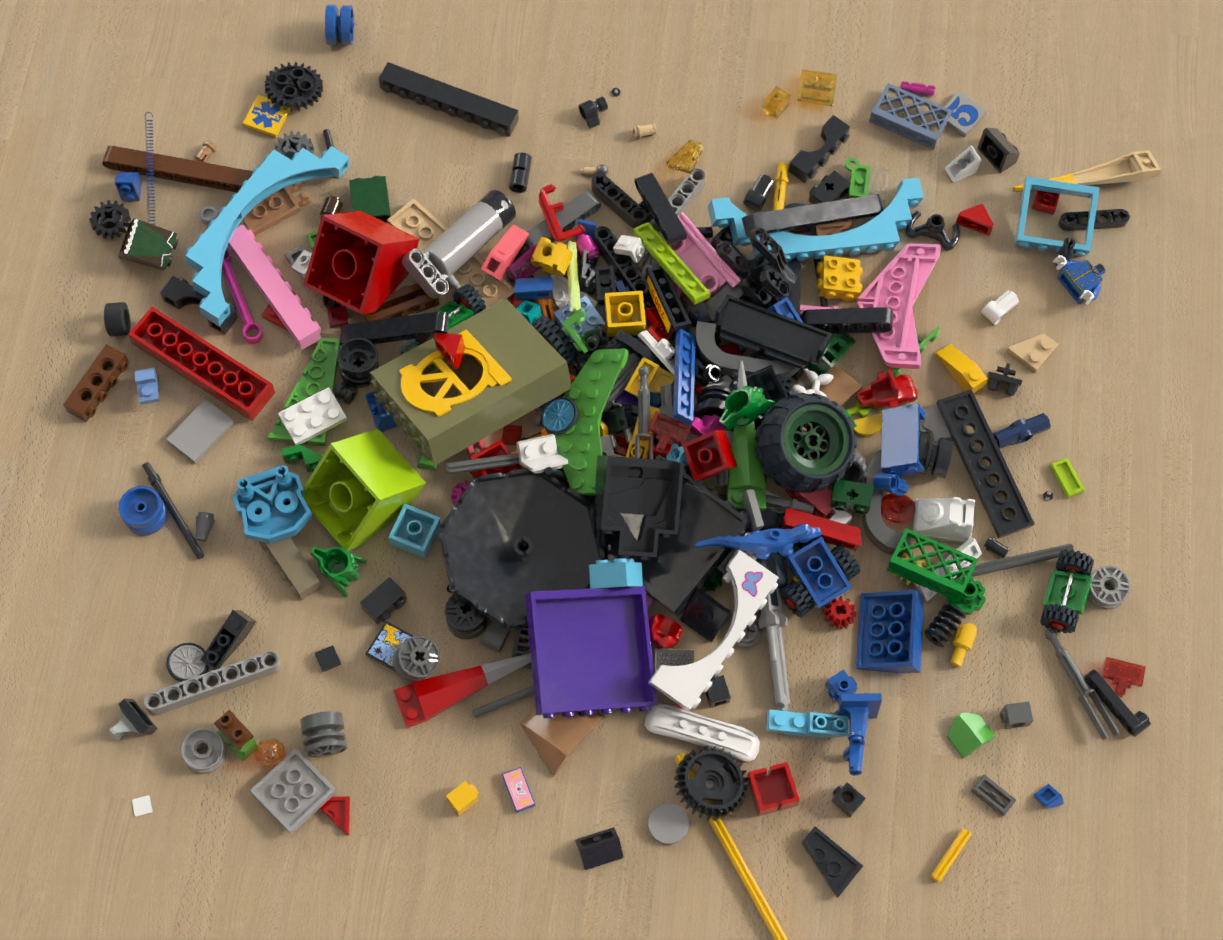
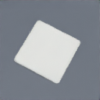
M149 795L132 799L135 817L153 812Z

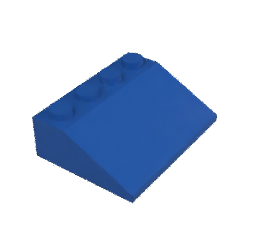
M917 590L861 593L856 659L857 669L901 674L921 672L924 597Z

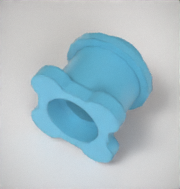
M673 443L666 459L684 463V466L689 465L683 447Z

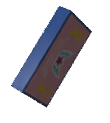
M521 767L502 774L516 813L534 807L535 802Z

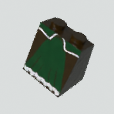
M134 218L128 225L118 258L164 270L171 265L173 259L170 256L171 251L176 249L179 240L176 239L177 233Z

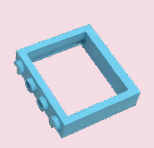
M1027 176L1023 184L1015 244L1024 248H1030V246L1037 247L1040 251L1056 250V253L1063 246L1064 241L1024 235L1030 189L1091 198L1084 245L1076 243L1072 250L1074 256L1088 255L1091 251L1100 187Z

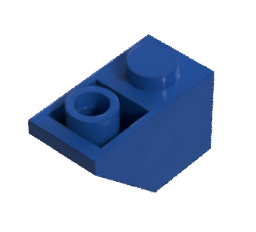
M120 172L114 182L121 200L126 202L140 201L142 181L139 173Z

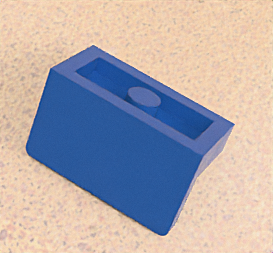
M552 277L521 278L515 280L516 301L553 298Z

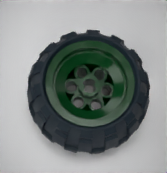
M815 393L793 394L777 401L763 415L761 419L762 424L758 426L755 440L757 441L756 457L760 459L763 465L761 469L766 476L772 477L775 480L774 482L782 488L791 489L797 493L820 491L836 484L845 475V470L851 467L855 458L853 452L857 448V436H854L852 428L855 425L851 417L845 415V409L837 402L829 401V398ZM794 434L798 437L797 442L793 439ZM798 448H799V449L801 450V452H802L801 455H799V454L797 453V449H798Z

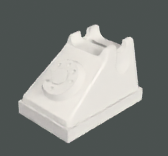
M959 497L916 499L913 531L933 540L963 544L972 535L975 500H962Z

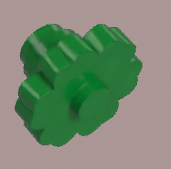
M960 576L959 579L954 580V582L963 585L964 580L962 576ZM971 576L960 602L948 597L946 602L956 606L966 615H971L974 610L979 611L986 601V598L983 596L986 590L980 581H974Z

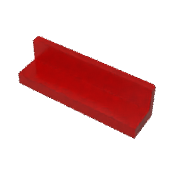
M787 508L785 511L781 529H793L799 524H808L810 527L820 528L822 534L819 537H822L825 543L835 546L842 545L846 549L856 551L861 545L862 538H859L860 528Z

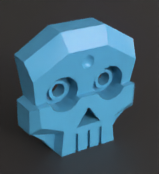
M285 465L277 466L252 476L243 477L242 480L240 478L237 482L238 489L233 495V500L239 517L243 518L244 532L247 539L271 544L297 535L312 518V513L303 498L305 493L299 475L289 472ZM290 501V504L284 505V502ZM261 510L262 513L257 515L255 514L256 511Z

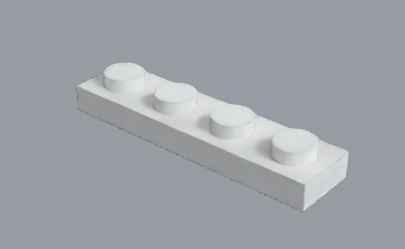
M971 537L956 549L976 559L982 555L976 539ZM949 555L944 561H949L953 558ZM965 560L960 562L962 569L971 564ZM955 563L947 565L950 573L959 571ZM943 567L934 569L936 574L940 576L946 575ZM916 584L919 593L927 602L937 594L935 591Z

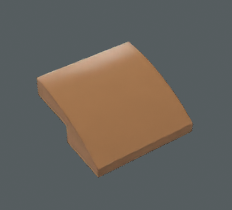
M835 366L826 373L833 375V380L829 384L820 385L819 391L826 394L829 401H835L840 406L846 404L862 389V386Z

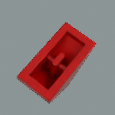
M983 203L960 211L955 223L990 236L994 226Z
M434 333L433 339L436 349L456 370L460 366L465 350L462 335Z

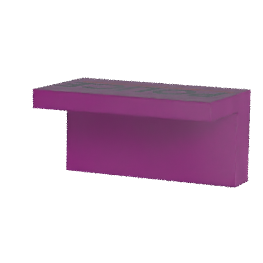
M533 245L508 267L511 272L507 276L510 282L515 283L516 279L529 278L540 268V266L537 268L530 263L536 245Z

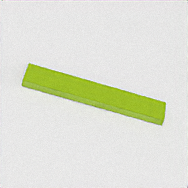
M649 222L633 229L635 237L641 239L643 246L694 305L710 298L711 293Z

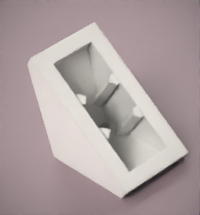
M970 145L944 169L951 180L957 182L977 173L981 158L973 146Z

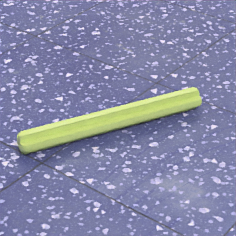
M568 241L566 244L567 249L573 252L572 259L567 268L570 312L573 314L581 308L577 247L575 242Z

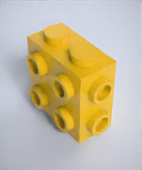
M824 255L821 262H818L817 273H820L817 279L816 288L819 289V296H825L826 299L836 298L848 302L855 301L858 294L860 295L862 292V284L860 283L862 267H860V260Z

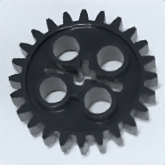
M289 62L287 66L281 64L280 69L274 67V71H269L270 76H266L265 94H267L268 99H271L272 104L277 102V107L283 105V110H286L287 107H290L291 111L294 108L300 111V107L307 109V105L313 107V101L318 102V97H322L323 80L320 79V74H316V69L311 71V66L305 68L304 63L300 66L297 65V62L292 66Z

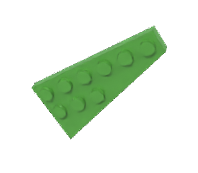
M320 339L311 355V360L302 372L299 382L297 381L285 403L284 410L328 387L333 393L340 339ZM278 417L272 432L267 437L268 440L293 442L280 417ZM327 431L304 442V444L325 445Z

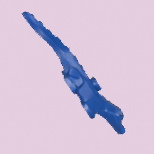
M799 524L793 529L757 530L746 536H717L696 542L695 548L724 546L753 552L756 558L765 560L769 557L770 553L779 552L782 556H791L794 552L792 549L793 544L808 542L819 537L822 533L820 528L810 527L808 524Z

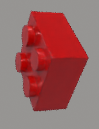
M1037 190L1032 209L1054 215L1060 194Z

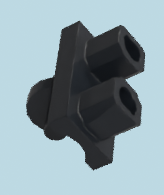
M1006 363L1005 368L997 367L996 372L1003 373V375L990 371L987 373V389L998 391L999 383L1001 382L1006 384L1004 393L1014 396L1018 387L1022 384L1021 379L1008 376H1015L1016 374L1015 370L1010 369L1009 363Z

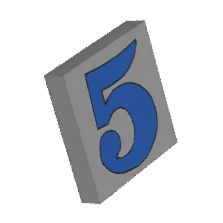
M960 91L944 106L952 110L947 125L964 137L987 113V110ZM942 112L937 114L939 119L946 117V114Z

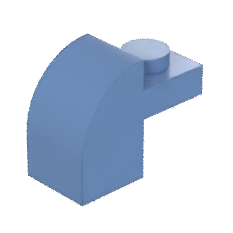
M155 367L135 371V382L137 384L140 404L160 402L158 392L160 387Z

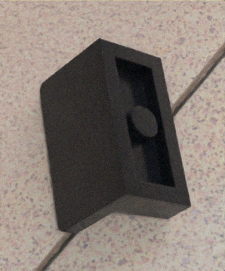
M614 827L575 839L585 870L624 857L620 840Z

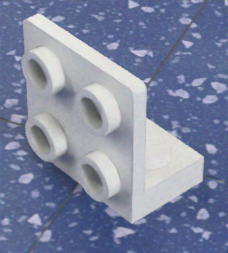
M554 434L516 442L520 465L528 468L533 473H542L547 467L559 469L563 465L568 464V459L562 457L557 452Z

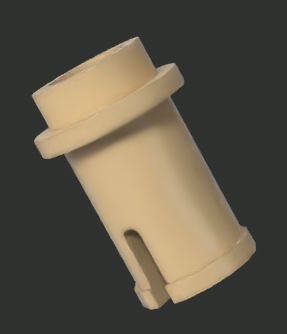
M654 123L643 126L636 125V127H633V135L635 138L638 137V139H641L643 136L656 135V131H654L656 126Z

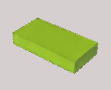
M1068 458L1050 464L1049 467L1066 499L1085 491Z

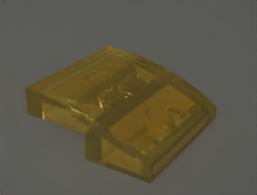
M802 69L797 101L833 106L837 74Z

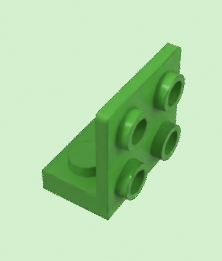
M582 307L562 322L564 325L562 329L568 337L570 335L575 340L573 344L577 350L586 353L588 349L585 346V341L574 328V326L576 327L585 320L584 315L587 312Z

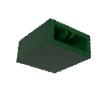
M386 176L349 180L353 212L362 211L387 223L391 213Z

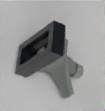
M124 698L119 703L121 719L118 724L109 729V733L118 741L127 732L153 734L158 728L134 699Z

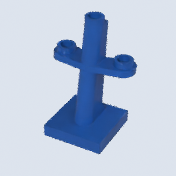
M881 693L840 695L841 701L838 703L839 710L836 711V714L847 716L850 721L847 737L849 746L843 752V757L846 761H849L850 775L857 776L862 774L868 718H877L882 702Z

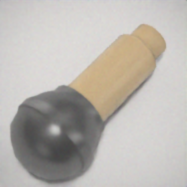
M603 164L597 167H584L580 169L581 174L584 175L608 174V168Z

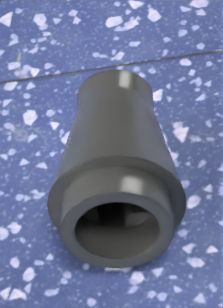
M198 512V516H196V540L207 541L215 521L213 519L214 514Z

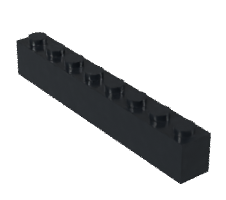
M387 62L379 77L380 89L387 93L397 94L403 99L413 100L417 104H424L433 110H440L452 117H459L468 123L480 125L484 129L494 130L500 135L511 136L519 120L517 109Z

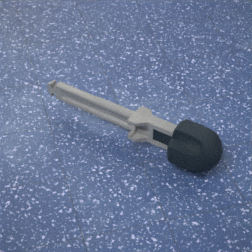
M770 553L769 557L765 560L760 558L755 560L779 577L776 581L778 584L777 588L772 594L769 592L765 598L767 602L761 609L762 613L758 622L760 629H767L775 703L779 706L777 710L790 712L791 709L788 708L790 697L782 628L788 626V618L782 613L779 591L788 582L784 560L777 553Z

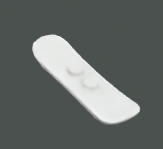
M657 704L651 707V711H648L645 716V727L648 731L655 734L683 740L703 747L708 745L710 749L716 746L717 751L724 748L725 754L731 752V757H737V759L746 762L755 760L759 753L760 741L752 731L740 726L708 718L667 704Z

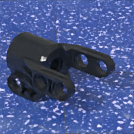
M762 227L752 229L749 234L751 244L760 252L754 259L748 260L732 242L723 241L716 245L717 255L738 276L743 278L740 282L741 289L756 305L762 306L767 304L772 296L777 298L789 296L791 288L796 282L797 275L787 264L782 247ZM756 232L758 233L760 240L756 238ZM723 245L727 249V254L723 250ZM735 257L739 260V266L735 262ZM779 286L783 288V294L781 293ZM760 293H762L764 297L763 301L760 298Z

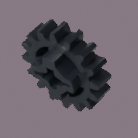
M108 200L107 204L104 205L103 202H100L101 207H94L96 212L90 213L92 218L89 221L93 231L98 236L102 234L105 239L109 235L113 239L114 235L120 237V232L126 233L125 227H128L131 217L123 203L119 205L115 200L111 204L110 200Z

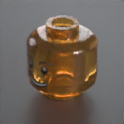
M277 739L260 741L257 749H254L255 761H259L263 767L280 764L282 759H285L283 743H280Z

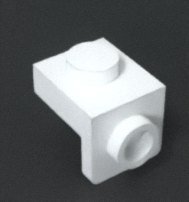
M621 235L613 247L616 254L629 255L634 263H638L645 253L642 241L638 237Z

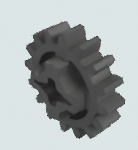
M290 131L289 136L284 133V138H278L279 143H275V150L290 160L302 148L312 154L314 151L311 139H307L306 134L301 136L299 131L296 135Z

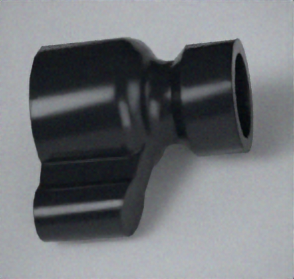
M603 96L597 98L594 102L588 100L578 105L579 112L590 129L600 125L598 111L603 112L608 109L607 102Z

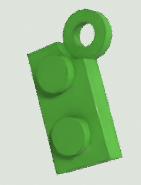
M856 158L847 159L845 168L851 172L848 199L867 196L870 166L860 165ZM854 163L856 166L851 167L849 164Z

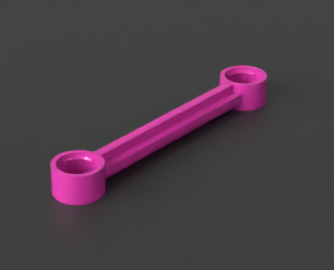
M226 248L225 253L228 254V257L223 260L222 273L244 325V338L249 344H257L262 340L263 333L260 325L253 320L231 265L232 256L230 250ZM251 329L259 331L256 337L250 338L246 336L247 332Z

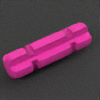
M907 81L901 82L900 89L910 91V93L922 95L927 93L926 95L934 96L935 86L933 85L926 86V84L914 82L911 84Z

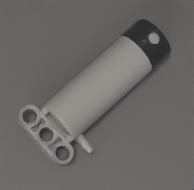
M498 190L489 191L423 251L413 249L402 257V264L430 298L435 299L447 293L449 290L448 282L458 290L461 286L453 274L515 218L516 210L513 203L502 192ZM411 256L415 258L416 262L412 261ZM435 285L439 287V292L436 290Z

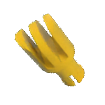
M966 623L958 627L952 643L955 649L949 662L951 665L962 667L966 651L972 649L976 637L977 628L974 624Z

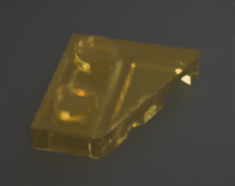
M693 140L687 141L666 161L667 166L671 169L691 174L704 149L702 143Z

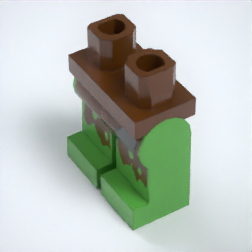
M230 709L214 722V725L219 729L217 733L242 761L259 748L253 739L252 733Z

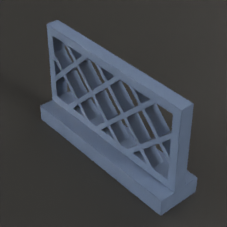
M887 83L876 106L871 111L869 122L934 149L952 114V110ZM888 90L896 93L897 97L889 99L887 95ZM909 98L913 104L905 106L903 99ZM899 101L902 107L893 109L891 103ZM888 104L890 110L883 111L879 107ZM925 105L930 111L921 113L919 106ZM916 108L918 114L910 116L907 110ZM904 111L906 117L899 118L896 116V113ZM942 112L946 114V117L938 120L935 113ZM932 115L934 121L926 123L924 116ZM920 118L922 124H913L912 120ZM936 125L938 132H932L928 127Z

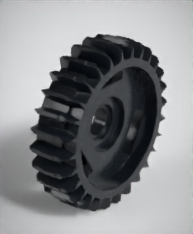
M707 745L704 749L700 746L696 750H691L679 762V767L675 771L677 775L674 777V780L677 783L674 788L680 789L676 795L683 796L680 803L686 801L685 809L691 807L693 809L692 814L699 812V818L705 814L707 820L713 816L716 821L720 817L725 819L727 816H732L734 812L740 809L748 795L746 791L749 785L745 783L749 778L743 777L746 770L740 769L743 763L737 764V757L732 759L730 757L731 752L725 754L724 748L717 751L716 746H714L710 750ZM697 763L700 765V768L694 778L691 779L689 778V771L693 764ZM725 770H726V771L729 773V775L731 776L733 783H731V781H730L729 777L727 776ZM705 781H713L715 784V788H707L705 785ZM703 800L721 801V805H712Z

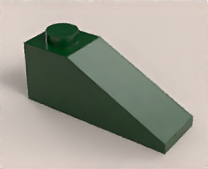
M848 333L837 334L828 343L819 365L809 363L807 368L810 371H814L818 376L826 374L856 340Z

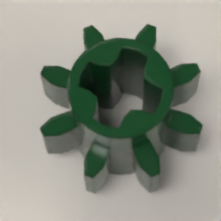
M717 569L703 585L705 591H715L718 586H722V573H718Z

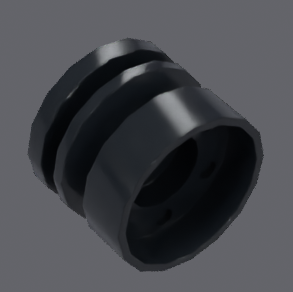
M353 338L341 345L338 350V363L342 380L356 388L371 385L370 381L372 378L370 372L379 368L378 352L371 341L364 338Z
M718 385L706 387L699 395L694 417L702 419L704 415H717L721 418L725 411L726 398L732 391L729 388Z
M920 433L919 462L924 467V472H921V474H925L928 467H932L931 473L933 477L945 479L952 455L953 440L941 437L937 445H934L933 435H930L928 442L925 443L926 434Z
M455 595L449 597L446 603V622L449 631L454 636L470 640L477 638L484 632L488 617Z

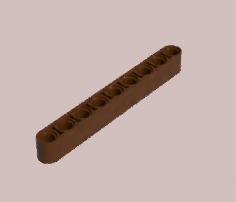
M108 146L102 161V165L111 170L139 173V175L154 176L155 178L237 193L240 191L243 182L249 180L253 171L156 153L146 156L147 153L145 151L118 146Z

